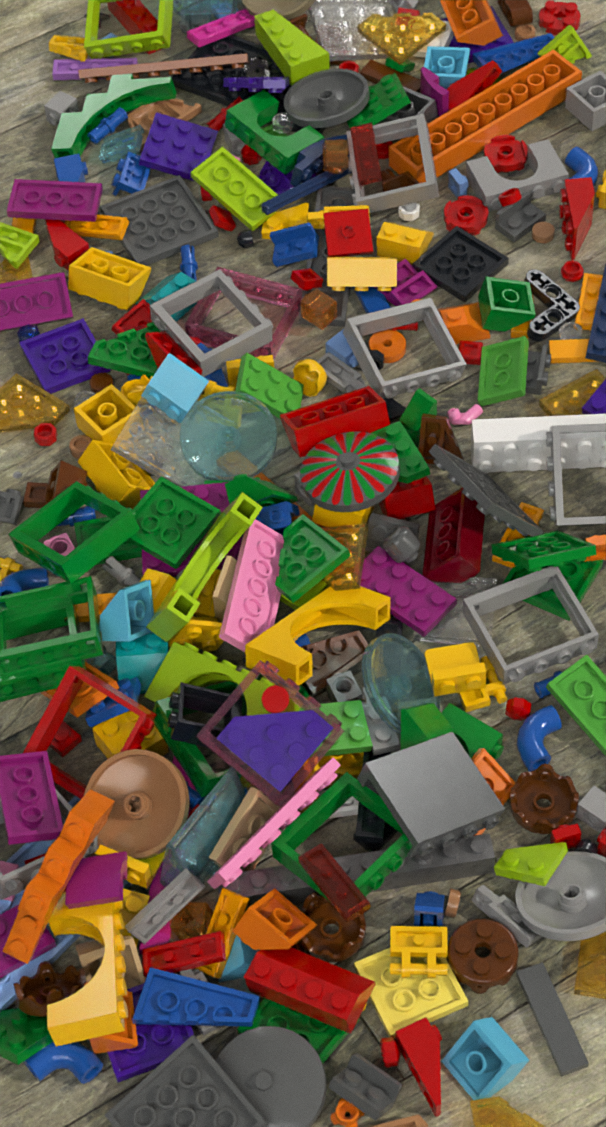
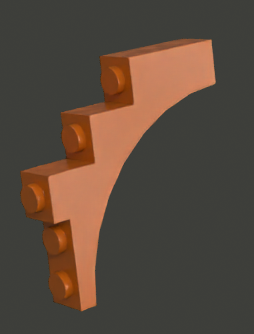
M90 789L69 812L60 836L48 848L39 872L26 886L18 906V914L2 952L26 964L31 961L47 923L70 878L89 846L106 824L114 805V800Z

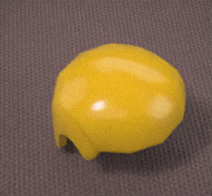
M312 359L300 360L293 368V379L304 385L303 395L308 397L317 396L327 382V374L324 368Z
M142 375L140 379L125 382L121 387V393L136 407L149 404L141 395L153 376L148 379L146 375Z

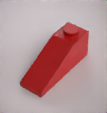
M492 60L451 84L447 89L449 91L448 111L491 87L502 73L498 64Z
M44 219L55 255V262L58 266L64 267L69 271V265L89 250V244L62 221Z
M165 331L146 333L145 338L157 368L160 367L170 353L200 375L202 374L203 370Z
M427 1017L395 1031V1040L399 1045L401 1055L435 1117L441 1115L440 1041H442V1037L435 1024L431 1026Z

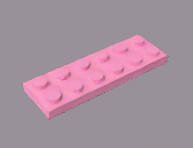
M256 519L243 534L219 638L245 652V645L275 624L281 593L278 591L275 583L276 577L279 576L280 567L278 564L280 551L284 545L283 535Z
M334 757L320 767L207 881L214 890L220 885L226 888L230 883L234 882L243 872L240 867L245 868L262 853L259 848L262 847L264 849L282 833L278 828L280 827L283 830L287 825H290L301 814L297 809L302 811L318 797V792L322 791L338 776L335 771L341 765Z

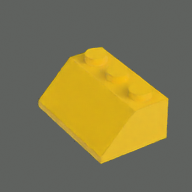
M91 247L69 265L68 290L77 292L79 295L94 298L99 302L114 305L119 309L129 310L139 301L151 273V267Z
M326 257L327 286H332V291H345V286L355 287V291H368V287H378V291H391V287H397V258Z
M92 440L77 461L82 469L87 471L86 476L93 481L99 493L102 492L107 498L117 500L122 506L130 507L132 510L141 500L140 491L150 490L155 484L126 445Z

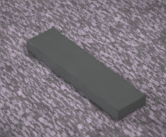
M542 962L517 971V979L561 1077L587 1068L589 1062L544 963Z

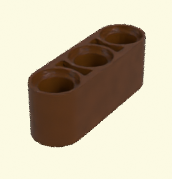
M497 0L511 27L531 24L533 22L532 9L527 0Z

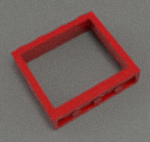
M69 666L23 753L47 751L83 682H86L140 716L121 752L142 749L141 743L145 736L149 735L155 725L153 721L157 714L85 669ZM50 763L53 781L82 799L87 786Z

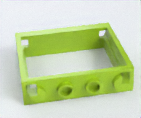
M88 0L84 48L91 59L170 48L173 0L159 1L157 31L97 40L100 3L119 0Z

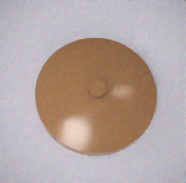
M133 749L115 754L97 768L87 784L84 796L91 789L115 801L106 824L97 834L98 846L103 845L118 852L126 851L127 855L132 858L145 860L157 856L168 849L179 837L186 824L189 812V792L185 779L170 760L155 752Z

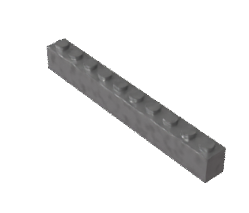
M490 833L475 835L467 839L464 837L456 839L451 845L436 847L425 856L420 854L411 858L407 856L400 868L395 872L391 871L385 877L380 888L371 892L494 873L495 854ZM387 849L308 862L346 890ZM285 866L244 871L234 882L226 887V889L249 898L245 912L251 905L274 888L292 904L304 903L306 898L312 893L322 896ZM223 885L218 887L219 896L222 888H225Z

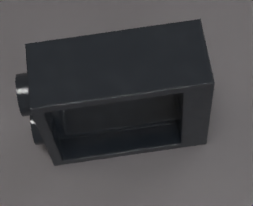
M181 682L177 693L172 692L169 701V708H173L167 727L171 728L170 739L233 753L216 739L224 730L223 728L182 719L183 707L223 716L225 728L234 717L242 716V697Z

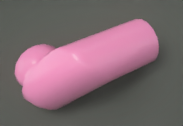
M475 404L465 413H460L458 408H451L447 412V416L449 417V422L453 425H469L472 423V420L477 419L483 413V410L479 405Z

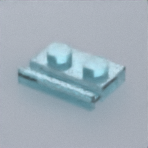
M138 125L103 138L105 143L102 144L98 157L103 164L110 161L113 162L126 156L128 151L134 154L140 151L143 140L142 134L145 132L142 126Z

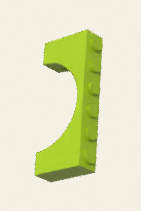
M242 492L219 515L147 624V629L165 642H168L190 621L201 604L197 601V598L226 554L252 525L263 508L261 505Z
M173 642L144 695L145 698L156 703L157 700L171 697L172 692L177 693L181 682L204 687L215 682L230 681L237 683L243 691L247 706V716L272 714L262 706L261 697L268 687L276 684L263 677L260 681L256 680V675L244 668L239 672L236 670L237 666L224 659L219 663L217 662L218 658L207 651L200 654L197 647L185 642L184 646ZM283 687L289 694V704L281 713L299 711L302 703L294 698L296 693Z

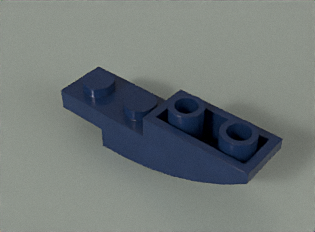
M347 135L320 140L300 151L290 184L297 186L309 180L314 173L320 172L321 169L327 171L339 165L345 157H350V154L347 155L344 145L348 142Z

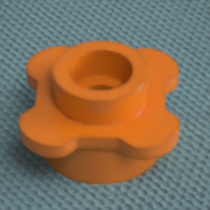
M341 1098L338 1101L336 1112L331 1114V1122L334 1125L340 1124L344 1127H358L357 1123L365 1113L344 1098ZM350 1113L351 1115L350 1117H346L345 1114Z

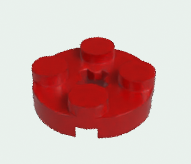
M552 0L545 2L544 7L539 12V26L541 28L543 26L548 34L551 33L554 36H557L568 25L575 28L576 31L580 26L581 18L578 5L574 2L566 3Z
M499 135L492 138L491 143L485 145L484 156L489 158L497 173L520 171L525 167L528 158V147L523 140L521 142L515 140V136Z
M464 195L459 196L456 201L452 202L450 200L444 207L446 229L451 231L454 227L458 226L471 235H478L488 222V207L482 204L481 199L474 196Z

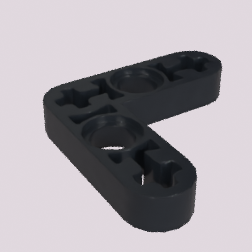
M532 269L527 272L524 282H530L532 294L548 307L547 310L531 320L527 329V336L531 340L541 342L573 321L580 306L573 297L540 270ZM547 292H552V293H554L557 297H556V298L549 297L546 293H547ZM548 317H555L559 322H552Z

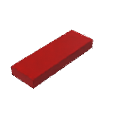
M218 931L142 949L143 976L147 978L150 967L175 973L226 961L224 934Z

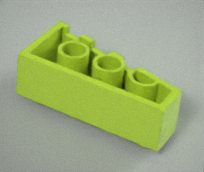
M275 10L254 16L256 37L283 75L289 77L291 86L310 74L330 69L329 52Z

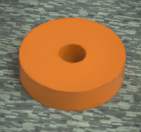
M392 329L379 331L370 337L369 350H378L384 354V363H394L405 355L406 340L398 331H392Z

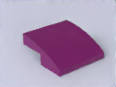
M422 67L420 94L435 99L440 117L448 112L449 91L439 85V76Z
M404 259L397 264V287H391V291L379 292L393 305L400 306L411 303L413 300L424 298L437 289L438 286L423 270L418 273Z
M126 851L82 858L67 884L65 905L69 909L123 901V880L127 879Z

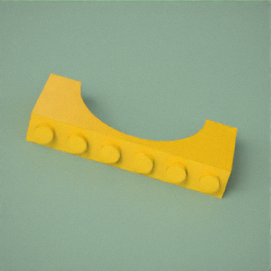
M340 579L245 645L246 667L297 688L313 676L312 653L302 649L295 643L300 636L316 628L330 625H357L376 630L390 620V597Z
M64 892L48 921L54 936L63 934L84 935L97 940L105 947L102 963L94 977L73 995L47 1005V1028L55 1046L125 1031L124 1018H128V1008L125 1000H123V996L127 995V986L125 979L122 978V973H126L125 960L121 955V951H125L124 939L122 934H120V930L124 929L121 913H119V909L123 908L122 901L69 909L65 905L66 892Z

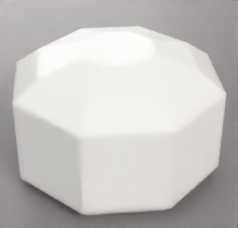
M415 202L399 206L398 216L404 221H414L419 217L420 205Z

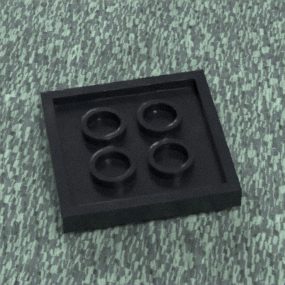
M456 226L412 263V267L418 273L423 270L437 286L465 303L481 289L485 277L496 276L508 265L509 258Z

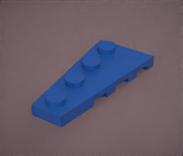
M549 33L473 53V61L480 68L493 60L498 64L503 73L539 58L537 53L555 37Z
M150 967L132 1021L133 1024L252 1027L260 996Z

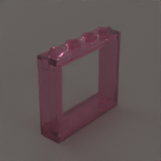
M217 267L215 271L220 269L226 276L231 277L234 285L239 290H243L246 297L287 308L272 336V341L249 353L254 357L273 355L274 360L300 311L302 289ZM220 290L199 300L185 323L186 334L189 337H197L204 345L217 348L238 337V335L202 326L218 298Z
M259 660L196 735V738L256 789L260 790L276 806L281 808L343 734L344 730L340 727L343 723L330 713L327 716L319 710L322 705L309 695L306 699L298 691L301 688L290 678L286 681L277 674L280 670L275 665H272L268 660L265 663ZM259 674L273 685L283 687L288 692L289 698L304 711L313 710L333 727L330 735L282 793L210 734Z

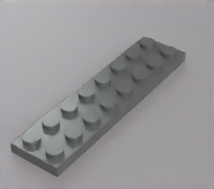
M330 186L319 189L315 212L330 206H354L352 194L355 193V189ZM315 229L319 236L317 257L307 260L306 269L311 268L323 278V283L320 288L303 290L299 324L345 327L350 287L345 286V291H332V286H327L326 257H328L325 229Z

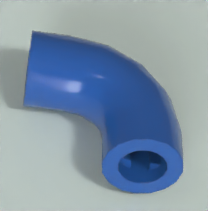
M574 147L565 159V165L576 172L569 179L592 177L594 187L598 178L596 162L583 149Z
M32 568L11 573L0 582V596L48 586V570L45 568Z
M552 705L541 708L527 717L518 731L517 748L529 772L551 761V756L545 748L543 741L547 735L562 728L559 714Z
M53 1041L24 1061L26 1067L39 1082L57 1069H67L74 1074L80 1083L85 1084L94 1079L103 1068L101 1060L79 1042L55 1046Z

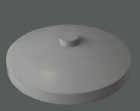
M570 851L567 852L546 886L519 881L515 898L518 914L523 923L536 934L558 941L584 940L605 932L606 858L589 852Z

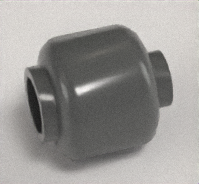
M396 525L383 536V548L395 562L410 563L418 556L417 551L420 547V542L408 527Z

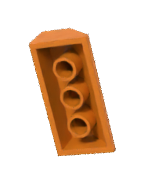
M440 0L457 42L484 46L503 36L488 0Z

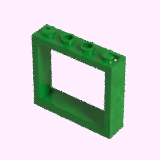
M76 481L8 535L18 553L72 584L138 532L140 527L135 519L136 513L130 507L126 508L117 500H111L102 492L98 493L90 486H84ZM84 504L112 519L65 557L38 541Z
M91 576L77 579L72 584L66 581L0 596V676L77 658L83 660L103 655L101 631L99 628L98 599ZM68 602H73L74 605L88 602L90 631L7 649L5 617Z
M73 602L4 618L6 641L67 625L69 635L81 633L79 619ZM77 658L0 676V702L58 688L69 666L81 667L86 670L85 660Z
M226 681L204 687L241 696L242 716H247L245 696L237 683ZM170 697L156 701L153 712L157 716L153 722H155L156 728L201 797L247 784L262 777L247 764L214 773L196 745L170 739L171 728L167 727L170 712L173 711V708H169ZM183 707V716L198 712L197 710Z
M346 772L271 843L273 858L344 914L348 915L357 905L361 906L366 896L372 890L375 891L380 888L385 877L391 871L395 872L400 868L412 844L382 798L368 787H362L356 778ZM352 796L403 835L344 890L294 850Z

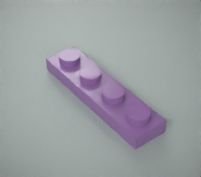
M137 58L86 59V61L76 59L54 60L53 80H81L79 79L78 70L138 64Z

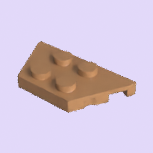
M175 98L142 105L127 115V123L138 152L141 153L143 151L156 112L189 121L202 112L201 105L195 103L194 106L185 105L184 100Z

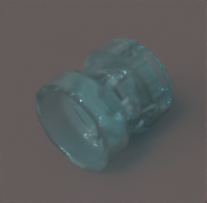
M102 644L103 655L84 660L108 675L115 669L117 661L116 657L112 653H108L106 647Z

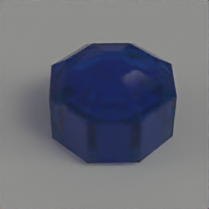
M31 324L20 327L17 332L19 342L40 335L37 326Z

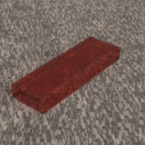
M372 122L351 127L360 186L382 181Z
M322 843L298 857L300 865L346 923L371 909L370 902Z

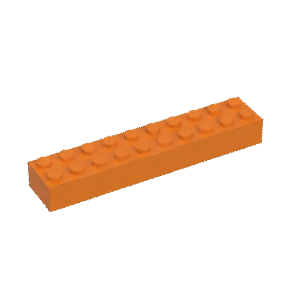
M553 49L428 123L436 178L484 150L485 145L491 143L492 138L499 135H509L565 101L566 88L582 80V71ZM419 135L403 138L389 146V166L399 175L408 171L419 183L426 182Z

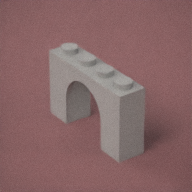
M549 139L528 144L527 162L534 175L524 180L514 181L501 177L495 171L487 156L466 161V178L476 197L482 200V204L488 207L489 212L505 207L501 206L498 197L501 193L511 188H518L521 195L528 191L531 194V200L560 193V189H564V179H568L569 174Z

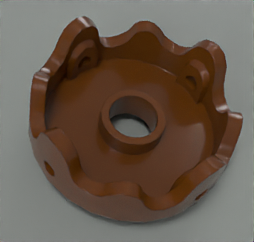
M542 764L534 771L521 773L515 785L511 787V813L520 826L532 833L541 835L551 834V831L565 824L569 825L576 816L579 792L576 791L573 781L569 776L558 775L549 764ZM540 799H547L551 805L547 808H542L536 802Z
M312 893L306 898L301 911L317 925L298 941L302 949L311 956L332 963L344 961L352 957L360 949L366 936V921L362 905H357L346 915L323 896H318L316 893ZM329 924H334L339 928L335 934H327L323 929Z
M475 919L460 925L452 934L447 947V962L458 982L466 984L477 994H483L493 986H504L508 983L517 969L518 945L515 937L504 925L489 919ZM479 947H486L490 950L491 954L488 957L482 958L476 955L475 950Z
M43 961L39 964L36 975L33 977L23 975L20 978V985L19 983H13L17 1006L25 1014L45 1017L47 1016V1005L73 995L83 988L84 983L87 981L84 967L79 968L77 971L73 965H69L65 969V973H58L50 962Z

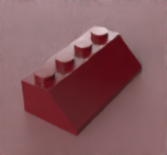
M463 487L435 504L436 510L429 512L422 576L430 581L463 583L480 572L485 514L476 507L478 502L475 499L472 501L462 493Z

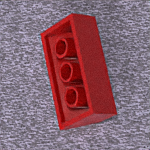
M370 386L280 415L291 446L300 458L305 457L319 442L333 435L345 432L371 433L390 425L386 401Z
M292 947L290 949L259 950L244 975V980L250 992L350 1034L376 985L375 981Z

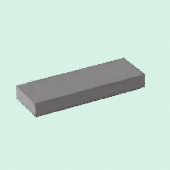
M185 868L129 921L125 928L140 942L146 944L206 886L198 877Z

